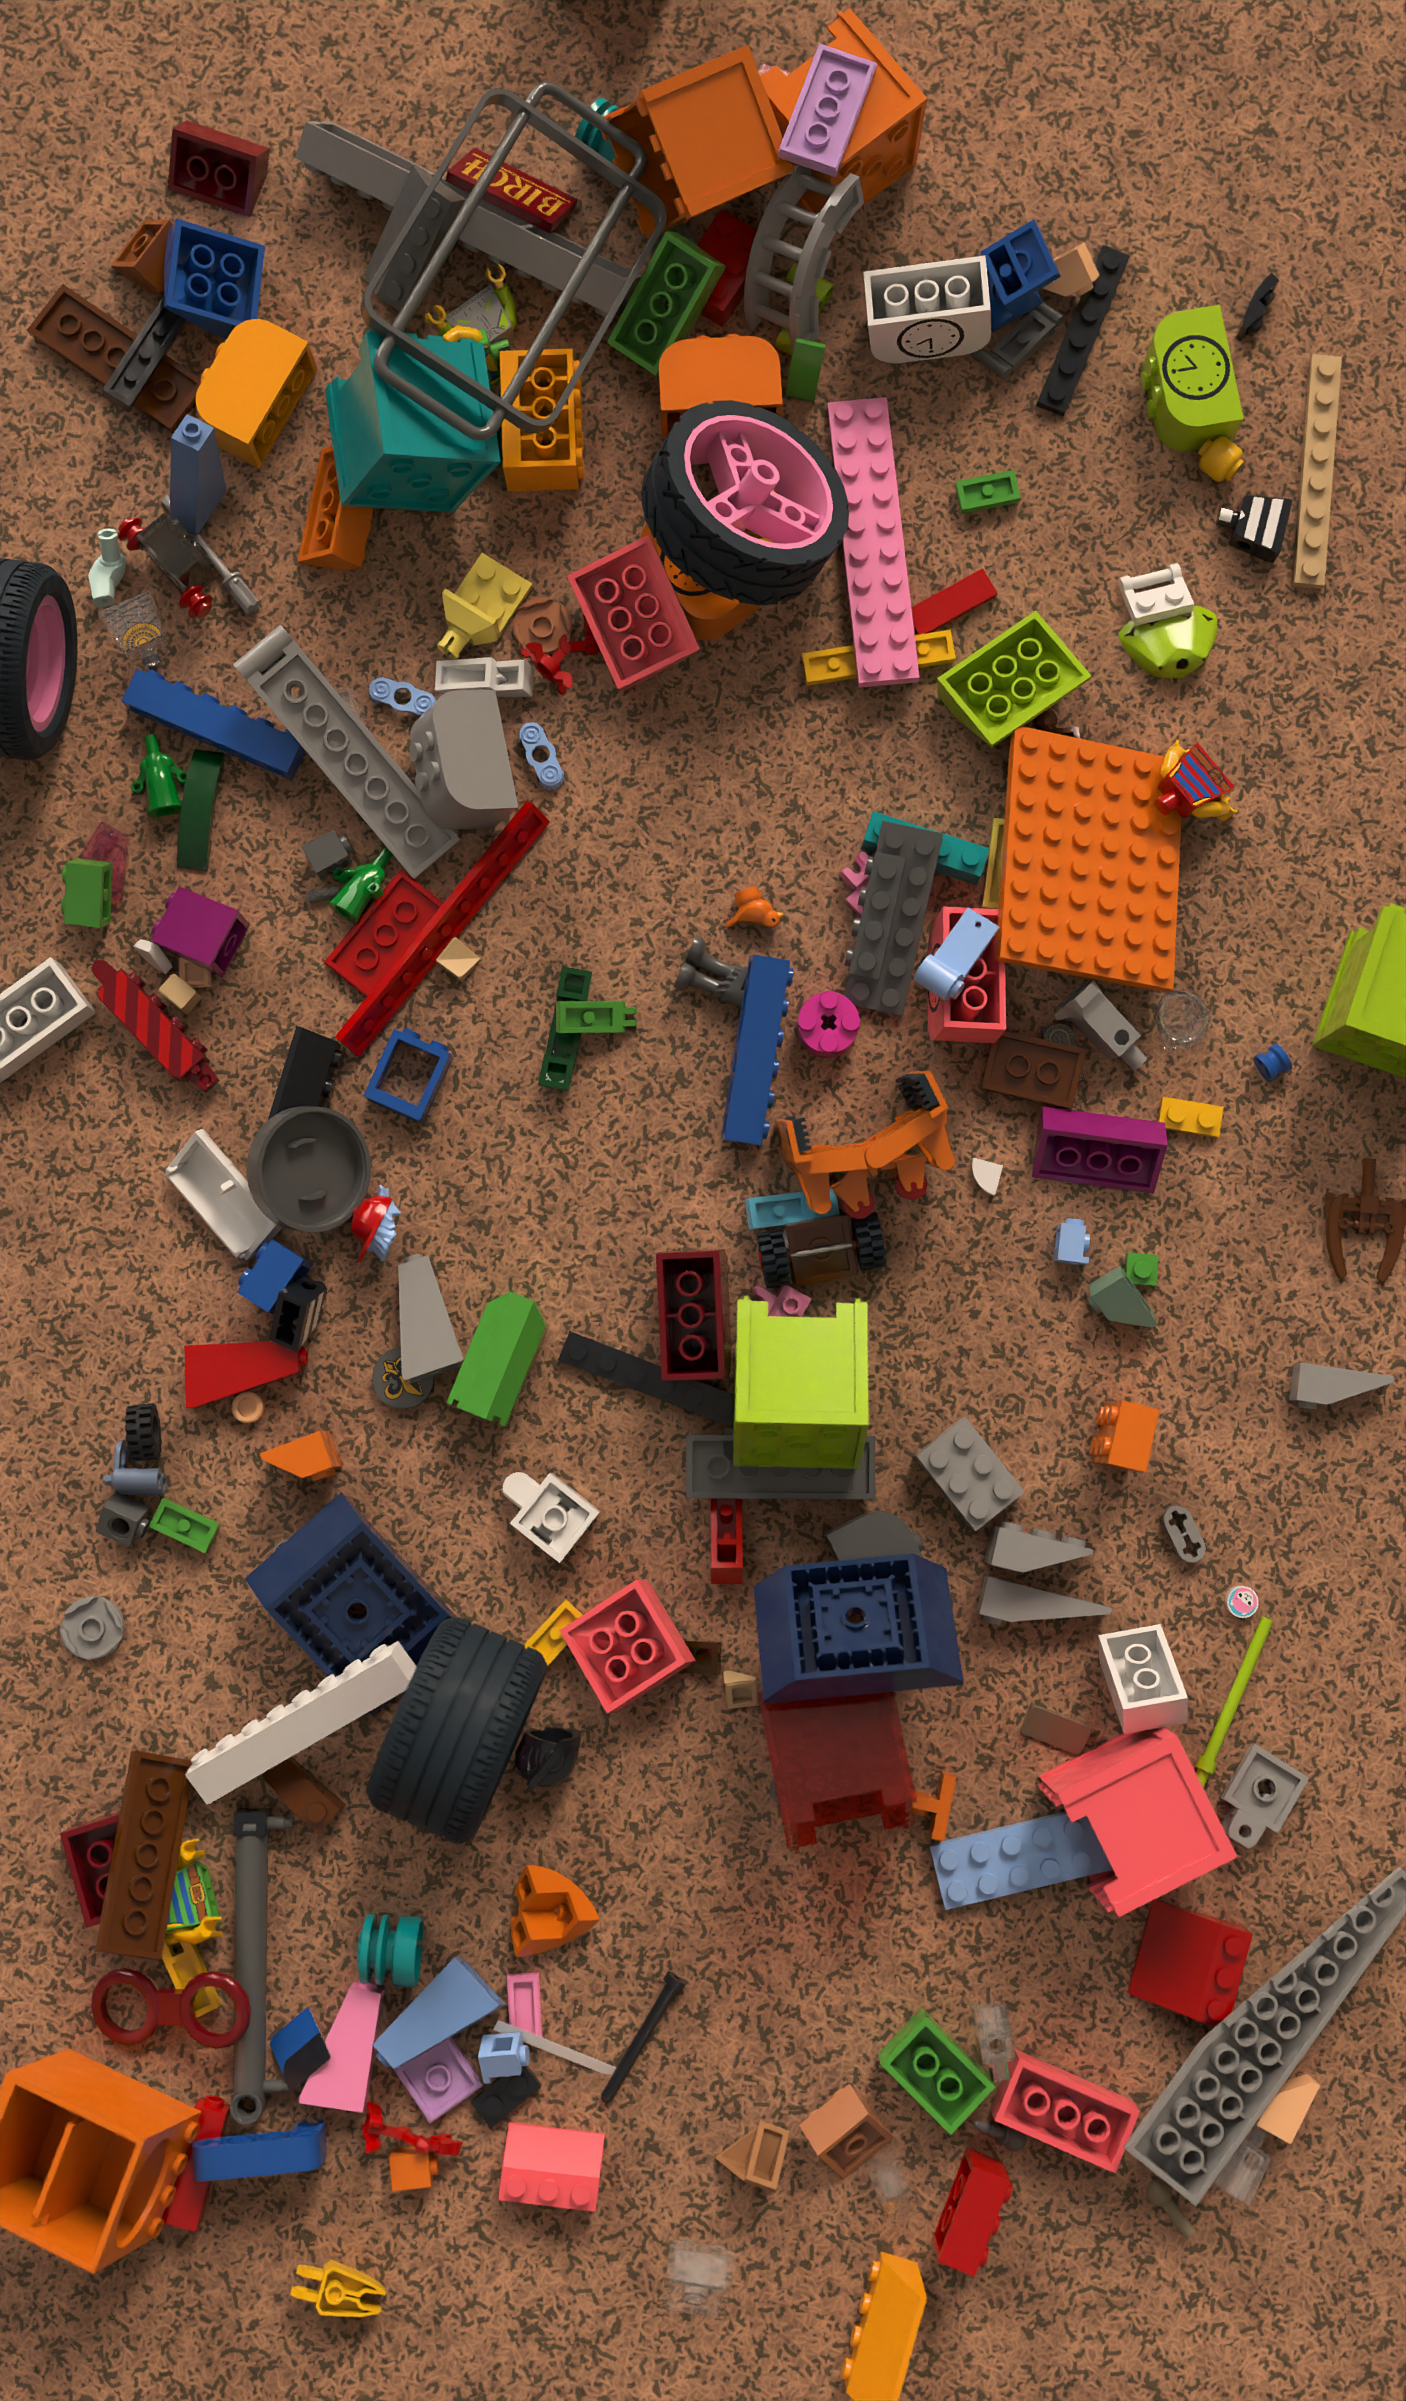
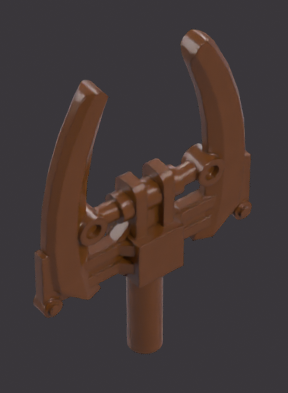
M1364 1158L1361 1195H1356L1355 1198H1348L1349 1194L1345 1193L1337 1197L1332 1192L1325 1194L1324 1218H1326L1327 1249L1331 1264L1338 1278H1344L1347 1275L1342 1251L1341 1229L1349 1227L1355 1230L1356 1234H1363V1231H1366V1235H1373L1378 1230L1388 1233L1383 1260L1377 1272V1279L1380 1282L1387 1280L1400 1254L1406 1226V1199L1397 1202L1394 1198L1385 1197L1386 1201H1380L1379 1196H1374L1376 1159ZM1344 1211L1353 1212L1356 1215V1219L1348 1221L1346 1218H1343ZM1379 1214L1388 1215V1222L1381 1224L1375 1221V1218Z

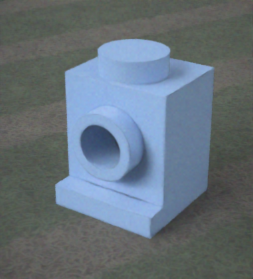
M1067 1218L1065 1223L1057 1225L1053 1262L1082 1266L1089 1264V1257H1083V1252H1088L1090 1244V1234H1085L1086 1226H1084V1220Z
M521 2032L483 2035L478 2060L484 2083H490L492 2077L521 2075L522 2066L529 2065L528 2045H523Z

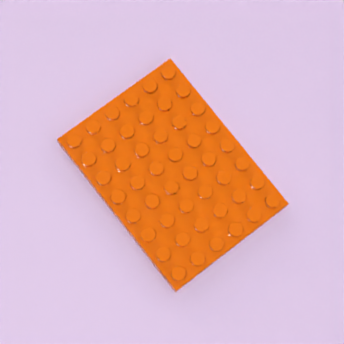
M1023 726L1014 730L1010 735L998 912V926L1000 929L997 932L995 961L1169 993L1174 989L1182 817L1176 810H1173L1168 815H1163L1156 807V800L1163 796L1158 789V785L1163 780L1160 770L1165 756Z

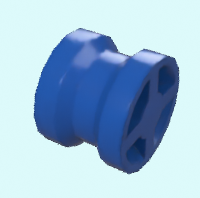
M1278 1044L1269 1047L1267 1053H1260L1253 1057L1255 1066L1268 1082L1277 1079V1075L1280 1072L1286 1073L1292 1069V1063L1288 1055Z

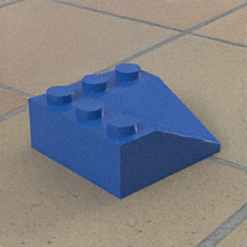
M176 218L168 232L164 261L165 308L209 333L227 339L237 325L247 320L257 319L265 245Z

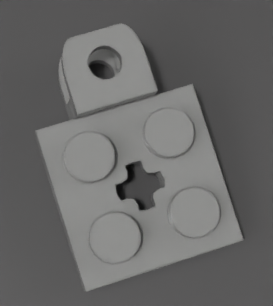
M1251 1743L1220 1797L1232 1805L1222 1822V1827L1227 1837L1246 1848H1252L1259 1841L1266 1827L1275 1833H1279L1309 1777L1258 1745ZM1268 1779L1270 1781L1268 1786L1272 1791L1270 1794L1264 1793L1260 1796L1257 1785L1259 1781L1264 1782ZM1243 1825L1244 1829L1239 1834V1828Z

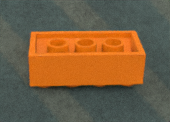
M333 446L321 449L297 562L346 572L361 568L365 559L364 550L367 536L371 531L373 508L341 506Z

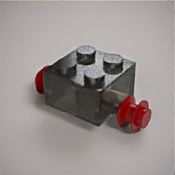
M164 513L144 528H141L143 524L141 518H127L118 528V539L120 541L128 540L126 547L129 551L145 550L149 559L179 590L181 594L179 606L183 609L190 608L188 611L190 618L206 616L212 608L213 598L211 595L203 596L202 594L204 588L216 578L211 571L214 565L207 557L208 554L196 540L193 542L189 538L188 532L176 518L171 521Z

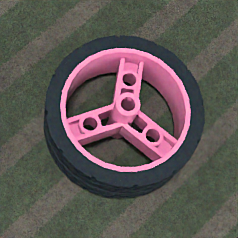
M732 400L712 401L713 404L706 402L691 407L679 417V423L675 422L643 478L641 502L644 518L653 538H656L659 547L677 568L687 577L690 575L694 582L714 594L733 601L736 599L740 603L759 606L778 604L777 601L781 600L784 603L798 597L810 586V580L812 582L815 580L825 563L840 545L848 528L849 504L845 487L836 469L832 468L831 461L812 439L803 431L800 432L795 425L773 412L758 406L755 408L751 404ZM709 463L719 491L718 496L708 502L705 500L696 485L691 465ZM748 529L772 542L751 537L744 532Z

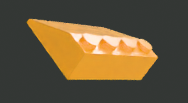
M880 2251L878 2261L873 2260L869 2269L868 2281L872 2282L869 2294L863 2293L860 2301L859 2313L863 2314L860 2326L854 2325L851 2333L850 2346L854 2347L850 2359H844L841 2370V2379H844L846 2393L853 2401L899 2400L927 2299L918 2263Z

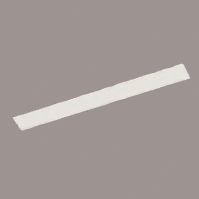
M500 2020L497 2021L493 2029L500 2033L521 2032L523 2042L603 2074L612 2075L616 2069L612 2065Z

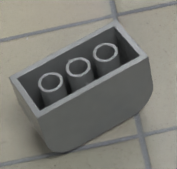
M881 1510L864 1512L823 1533L837 1561L913 1553L923 1557L921 1551L925 1550L917 1532H910L908 1526L899 1517Z

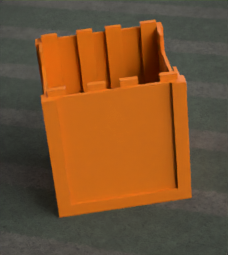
M851 8L843 13L842 11L838 12L837 20L827 26L828 31L835 38L827 46L878 63L877 70L837 176L833 177L811 169L812 177L835 186L839 185L850 173L859 176L864 204H866L916 166L928 98ZM814 56L787 76L778 65L765 74L760 75L782 137H784ZM807 189L798 200V203L803 209L817 214L821 212L829 197Z
M749 45L638 92V97L633 100V104L603 116L635 139L647 154V167L639 183L654 192L662 200L666 208L667 220L661 233L742 198L795 171L792 162L778 158V150L783 137ZM601 131L604 140L610 141L616 158L612 159L614 165L629 175L636 162L634 155ZM630 197L628 201H634L640 216L636 220L642 235H646L648 240L654 231L655 219L644 205Z

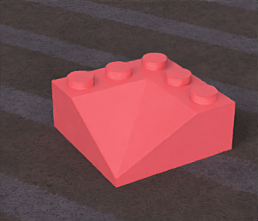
M636 1579L560 1630L607 1714L619 1712L696 1661L648 1579Z

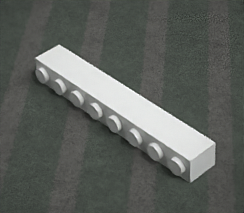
M399 1641L388 1647L386 1644H383L370 1654V1658L363 1662L358 1659L349 1664L341 1675L337 1677L330 1675L318 1684L317 1689L311 1692L309 1690L302 1691L286 1707L282 1704L275 1707L267 1714V1718L260 1722L257 1719L251 1721L241 1730L240 1734L234 1737L232 1734L225 1736L216 1744V1748L210 1751L207 1749L201 1750L191 1759L192 1765L185 1776L208 1805L406 1691L416 1665Z

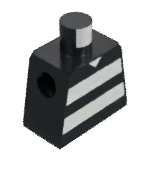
M1246 495L1243 496L1239 503L1237 511L1221 507L1216 525L1232 529L1229 546L1273 564L1281 551L1293 500Z
M298 1276L278 1293L269 1337L270 1341L293 1351H299L322 1318L328 1290L323 1282Z

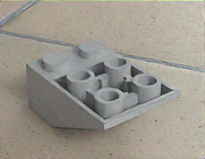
M1001 1521L1000 1527L994 1525L991 1527L984 1562L1014 1571L1027 1572L1092 1555L1093 1549L1086 1548V1541L1062 1535L1061 1541L1054 1540V1533L1032 1528L1031 1533L1028 1534L1023 1532L1024 1526Z

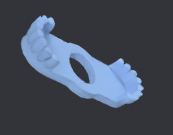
M382 677L373 680L369 688V696L375 704L381 702L391 706L398 712H410L419 716L437 700L432 694L416 689L408 682H396ZM406 689L410 691L412 697L409 703L399 705L395 702L394 696L398 690Z
M534 722L524 724L520 729L519 741L522 742L526 750L527 762L536 771L540 780V786L547 790L560 788L565 778L564 772L561 770L556 759L555 747L547 740L544 729L539 724ZM540 746L547 748L550 752L548 760L542 763L535 761L532 757L534 749Z

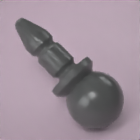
M985 2120L972 2123V2126L981 2134L993 2137L996 2144L1004 2145L1010 2151H1019L1026 2144V2134L999 2123L997 2125Z

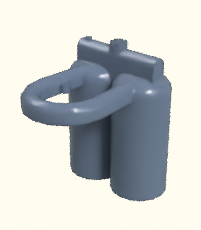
M119 1440L115 1446L113 1473L103 1477L105 1485H110L122 1495H165L166 1474L162 1473L160 1468L127 1469V1444L125 1440Z

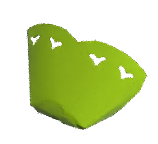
M1194 605L1193 612H1190L1192 613L1190 619L1178 615L1158 620L1153 626L1148 623L1135 626L1131 620L1120 630L1118 636L1125 651L1147 673L1158 678L1181 679L1202 666L1204 663L1203 658L1208 659L1217 636V617L1210 610ZM1203 614L1208 618H1212L1213 620H1210L1208 622L1207 619L1203 616ZM1135 628L1134 636H1125ZM1180 659L1188 661L1187 667L1182 669L1176 668V663Z

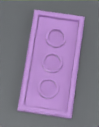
M819 43L779 147L778 158L836 177L876 73L878 63Z

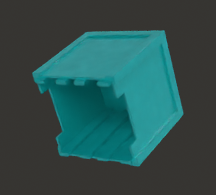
M369 329L362 337V343L359 345L361 362L348 380H340V376H337L332 380V384H328L325 388L341 506L455 512L501 462L497 434L495 433L492 438L485 441L473 440L385 383L378 376L374 367L376 351L384 338L377 332ZM404 333L490 390L483 343H476L473 339L460 338L458 342L443 341V336L428 335L427 339L417 338V334ZM395 346L387 359V366L392 372L472 425L482 428L487 424L493 414L491 409Z

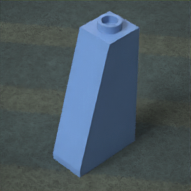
M186 414L171 437L170 524L197 537L223 497L226 485L214 427Z
M461 1956L454 1957L372 2044L378 2051L376 2057L387 2068L390 2066L393 2069L402 2067L501 2009L505 2003Z

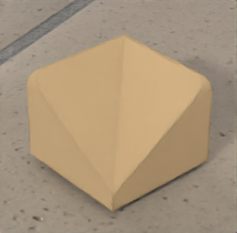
M454 937L436 959V962L460 982H463L481 958Z
M172 974L159 988V992L185 1014H189L202 999L200 994L176 974Z

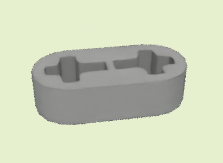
M1173 1505L1166 1508L1162 1513L1161 1522L1176 1554L1183 1561L1198 1562L1203 1558L1206 1546L1190 1512L1182 1506ZM1173 1511L1184 1516V1519L1180 1521L1183 1532H1180L1176 1525L1169 1524ZM1183 1536H1187L1191 1543L1198 1544V1547L1194 1549L1196 1555L1193 1557L1189 1553H1183V1549L1186 1548Z

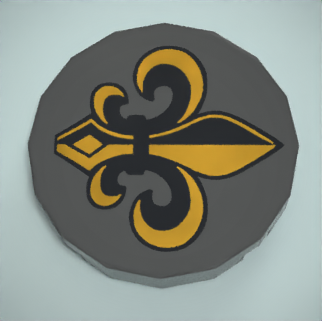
M401 1347L387 1351L378 1359L373 1368L372 1383L375 1393L382 1402L393 1408L408 1409L420 1405L428 1398L434 1388L435 1376L405 1385L401 1374Z

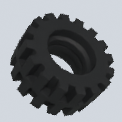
M154 1403L127 1406L125 1437L131 1461L159 1459L161 1456L160 1418L158 1417L157 1406Z

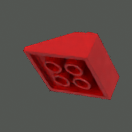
M1154 1899L1151 1903L1127 1993L1194 2020L1217 2026L1233 2011L1253 1934L1244 1926Z

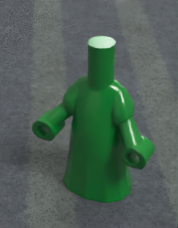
M146 735L144 739L148 755L142 759L139 766L140 774L137 780L132 783L131 789L136 795L144 794V783L146 780L148 816L158 818L180 813L182 802L172 774L177 776L178 781L182 785H185L186 779L182 780V778L187 777L188 772L179 769L168 755L159 751L156 735Z
M382 848L372 863L358 865L355 869L336 868L333 871V876L338 882L345 883L348 881V878L351 879L328 903L329 907L341 917L357 923L361 913L372 897L381 898L383 895V890L381 889V884L385 881L383 868L393 856L391 851Z

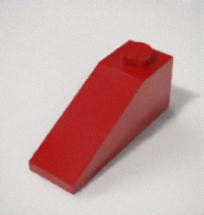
M711 1498V1584H742V1499Z

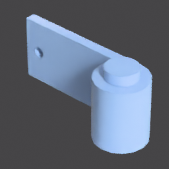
M967 908L935 955H928L921 963L914 976V981L945 1001H948L951 997L956 999L964 988L965 983L963 980L1000 927L972 909Z

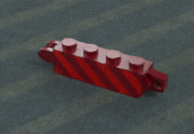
M101 959L92 964L91 972L103 984L98 989L100 1001L173 1078H176L179 1082H188L190 1080L206 1093L220 1081L208 1064L210 1060L204 1055L208 1049L196 1037L190 1040L183 1033L188 1028L175 1015L171 1019L163 1011L167 1006L156 994L153 993L149 996L142 989L146 984L134 971L130 975L122 968L117 971L108 962Z

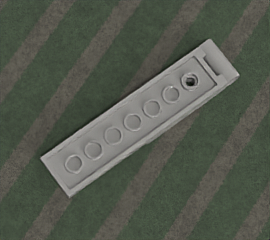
M281 624L233 664L413 879L460 841L452 829L439 826L427 815L422 804L420 791L417 790L413 782ZM294 686H300L302 689V693L298 697L291 695V689Z

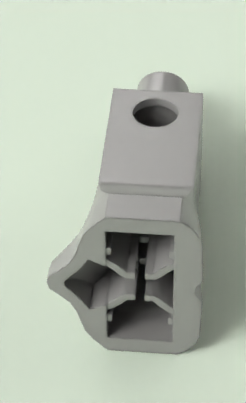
M1094 979L1078 985L1056 1007L1053 1016L1057 1020L1067 1019L1071 1021L1108 1059L1121 1057L1133 1071L1138 1069L1147 1060V1057L1133 1044L1141 1035L1104 996Z

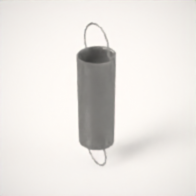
M336 885L308 892L304 896L308 897V904L333 899L339 893V890H337L339 887Z

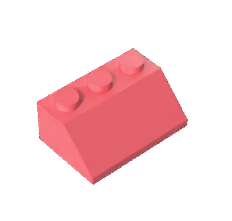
M509 2122L498 2200L596 2212L605 2134Z

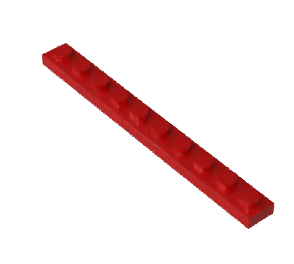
M525 802L336 1034L335 1038L356 1056L360 1057L436 964V959L454 937L457 938L548 826L550 821L533 803Z

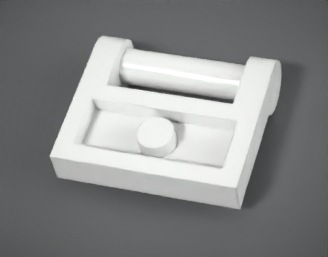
M1178 563L1168 565L1167 569L1133 578H1130L1128 575L1120 577L1118 580L1122 597L1135 626L1193 612L1194 602L1183 580ZM1167 581L1171 582V585L1139 593L1134 592L1135 589Z

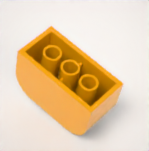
M251 319L237 325L225 343L219 345L215 354V360L211 367L203 372L200 386L196 393L197 410L203 422L214 427L219 448L260 469L318 369L308 341L269 321Z

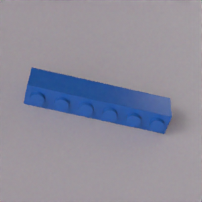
M136 669L122 699V703L129 711L286 779L293 780L306 751L288 729L285 732L275 729V725L272 722L261 717L254 720L248 717L247 712L233 705L230 708L224 707L219 704L220 701L211 695L203 693L201 697L194 694L189 686L176 681L175 684L164 681L165 677L153 670H148L146 673Z
M754 954L749 956L721 1139L761 1145L762 1139H767L769 1121H765L767 1108H772L774 1091L770 1090L771 1079L777 1077L779 1060H775L776 1048H781L784 1037V1030L780 1029L781 1017H786L789 999L784 997L786 986H791L794 970L789 968L790 960Z

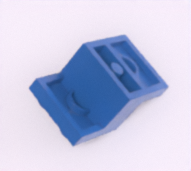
M1035 219L980 252L982 256H986L991 309V333L1042 304L1043 302L1038 290L1061 277Z

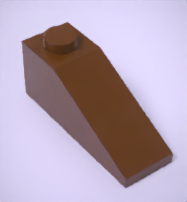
M292 1756L260 1774L289 1808L318 1835L345 1806L336 1795Z

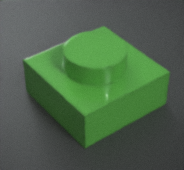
M1126 1253L1125 1273L1134 1285L1157 1286L1159 1255Z

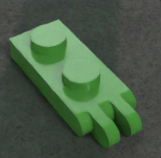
M556 1001V1032H625V1026H637V1019H625V1014H637V1007H626V1001Z

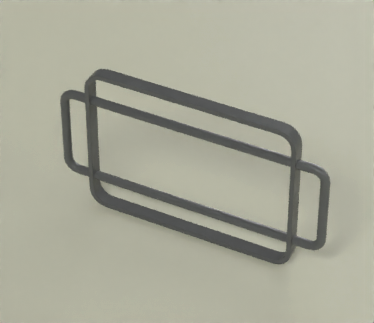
M553 82L538 83L530 91L525 101L506 89L494 88L488 90L480 98L363 295L360 304L361 316L365 324L372 331L377 332L384 338L374 357V367L378 376L385 383L465 436L476 441H485L492 438L504 419L528 433L539 434L548 430L561 412L665 226L667 214L662 200L654 192L639 183L648 163L644 148L635 139ZM545 95L554 97L634 155L636 162L629 175L535 109L541 98ZM491 104L507 108L516 117L392 325L374 312L371 306V295L481 111ZM528 123L620 188V191L505 393L500 398L403 332L523 128ZM632 197L652 213L655 219L654 231L551 415L543 420L528 417L512 405L628 200ZM394 347H398L494 411L487 424L482 428L472 425L392 372L387 366V359Z

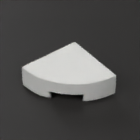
M140 939L133 946L147 962L160 972L166 974L172 968L171 962L157 944Z
M972 1158L971 1171L976 1183L984 1192L995 1196L1003 1166Z

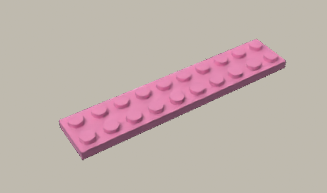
M887 397L828 402L827 411L833 467L836 469L845 487L849 504L848 528L842 539L858 688L919 682Z

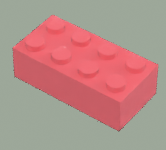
M1014 2049L1015 2058L1011 2055L990 2108L994 2120L1116 2174L1125 2151L1123 2147L1129 2140L1140 2113L1134 2101Z

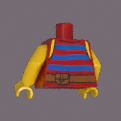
M1176 740L1167 750L1160 770L1163 780L1159 783L1158 789L1163 796L1155 802L1157 809L1163 815H1168L1173 810H1176L1182 818L1194 815L1197 818L1218 817L1220 820L1226 821L1238 812L1237 809L1230 807L1228 803L1231 801L1230 797L1225 798L1232 791L1234 785L1198 742L1190 750H1184L1179 745L1180 741Z

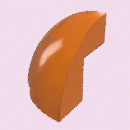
M527 1865L514 1892V1896L519 1901L518 1915L511 1918V1935L516 1957L530 1956L562 1946L584 1934L600 1920L588 1897L571 1880L556 1871L542 1866Z

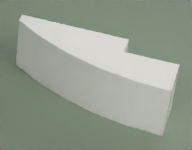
M492 657L440 660L436 663L435 691L446 693L455 690H495L497 697H532L534 667L526 660L496 661Z

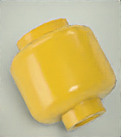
M1220 436L1214 441L1208 439L1198 452L1202 456L1198 464L1199 468L1218 483L1225 479L1229 482L1244 464L1242 449L1226 436Z

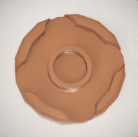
M547 597L533 598L523 603L513 620L514 638L521 649H525L527 643L537 642L542 644L543 654L550 656L558 650L560 637L566 634L567 640L570 642L573 632L572 619L566 607Z

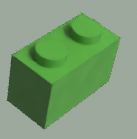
M81 858L66 862L62 871L65 896L61 901V912L64 914L65 924L101 928L111 923L113 863Z

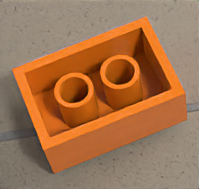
M1124 1400L1105 1402L1104 1407H1099L1096 1416V1424L1100 1425L1098 1438H1092L1089 1448V1455L1093 1456L1092 1463L1125 1471L1146 1472L1160 1409Z

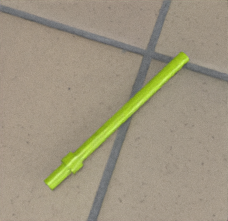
M1262 1616L1206 1750L1203 1756L1199 1755L1195 1767L1198 1768L1196 1775L1203 1788L1209 1774L1213 1775L1218 1764L1215 1762L1274 1622Z

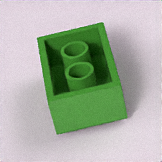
M922 2007L878 2053L880 2064L950 2135L996 2088L994 2082L991 2081L990 2075Z

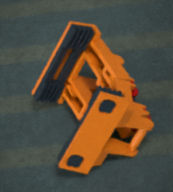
M911 1071L895 1079L896 1083L902 1082L898 1086L899 1089H905L901 1092L902 1095H908L904 1098L905 1101H911L907 1104L908 1107H917L895 1117L894 1123L860 1143L838 1146L821 1143L809 1146L806 1143H810V1139H804V1136L809 1134L802 1130L807 1129V1125H801V1122H805V1118L791 1116L775 1120L783 1159L796 1173L806 1197L807 1205L812 1211L818 1214H825L830 1210L831 1191L842 1201V1208L847 1215L856 1219L866 1218L873 1211L875 1203L872 1194L868 1191L866 1178L878 1175L877 1170L889 1169L895 1178L896 1192L905 1199L916 1200L922 1197L927 1189V1179L924 1175L925 1162L927 1160L932 1167L942 1170H948L954 1166L955 1157L951 1151L944 1127L947 1123V1109L949 1107L931 1071ZM917 1144L924 1155L911 1156L904 1152ZM848 1171L843 1180L829 1186V1172Z

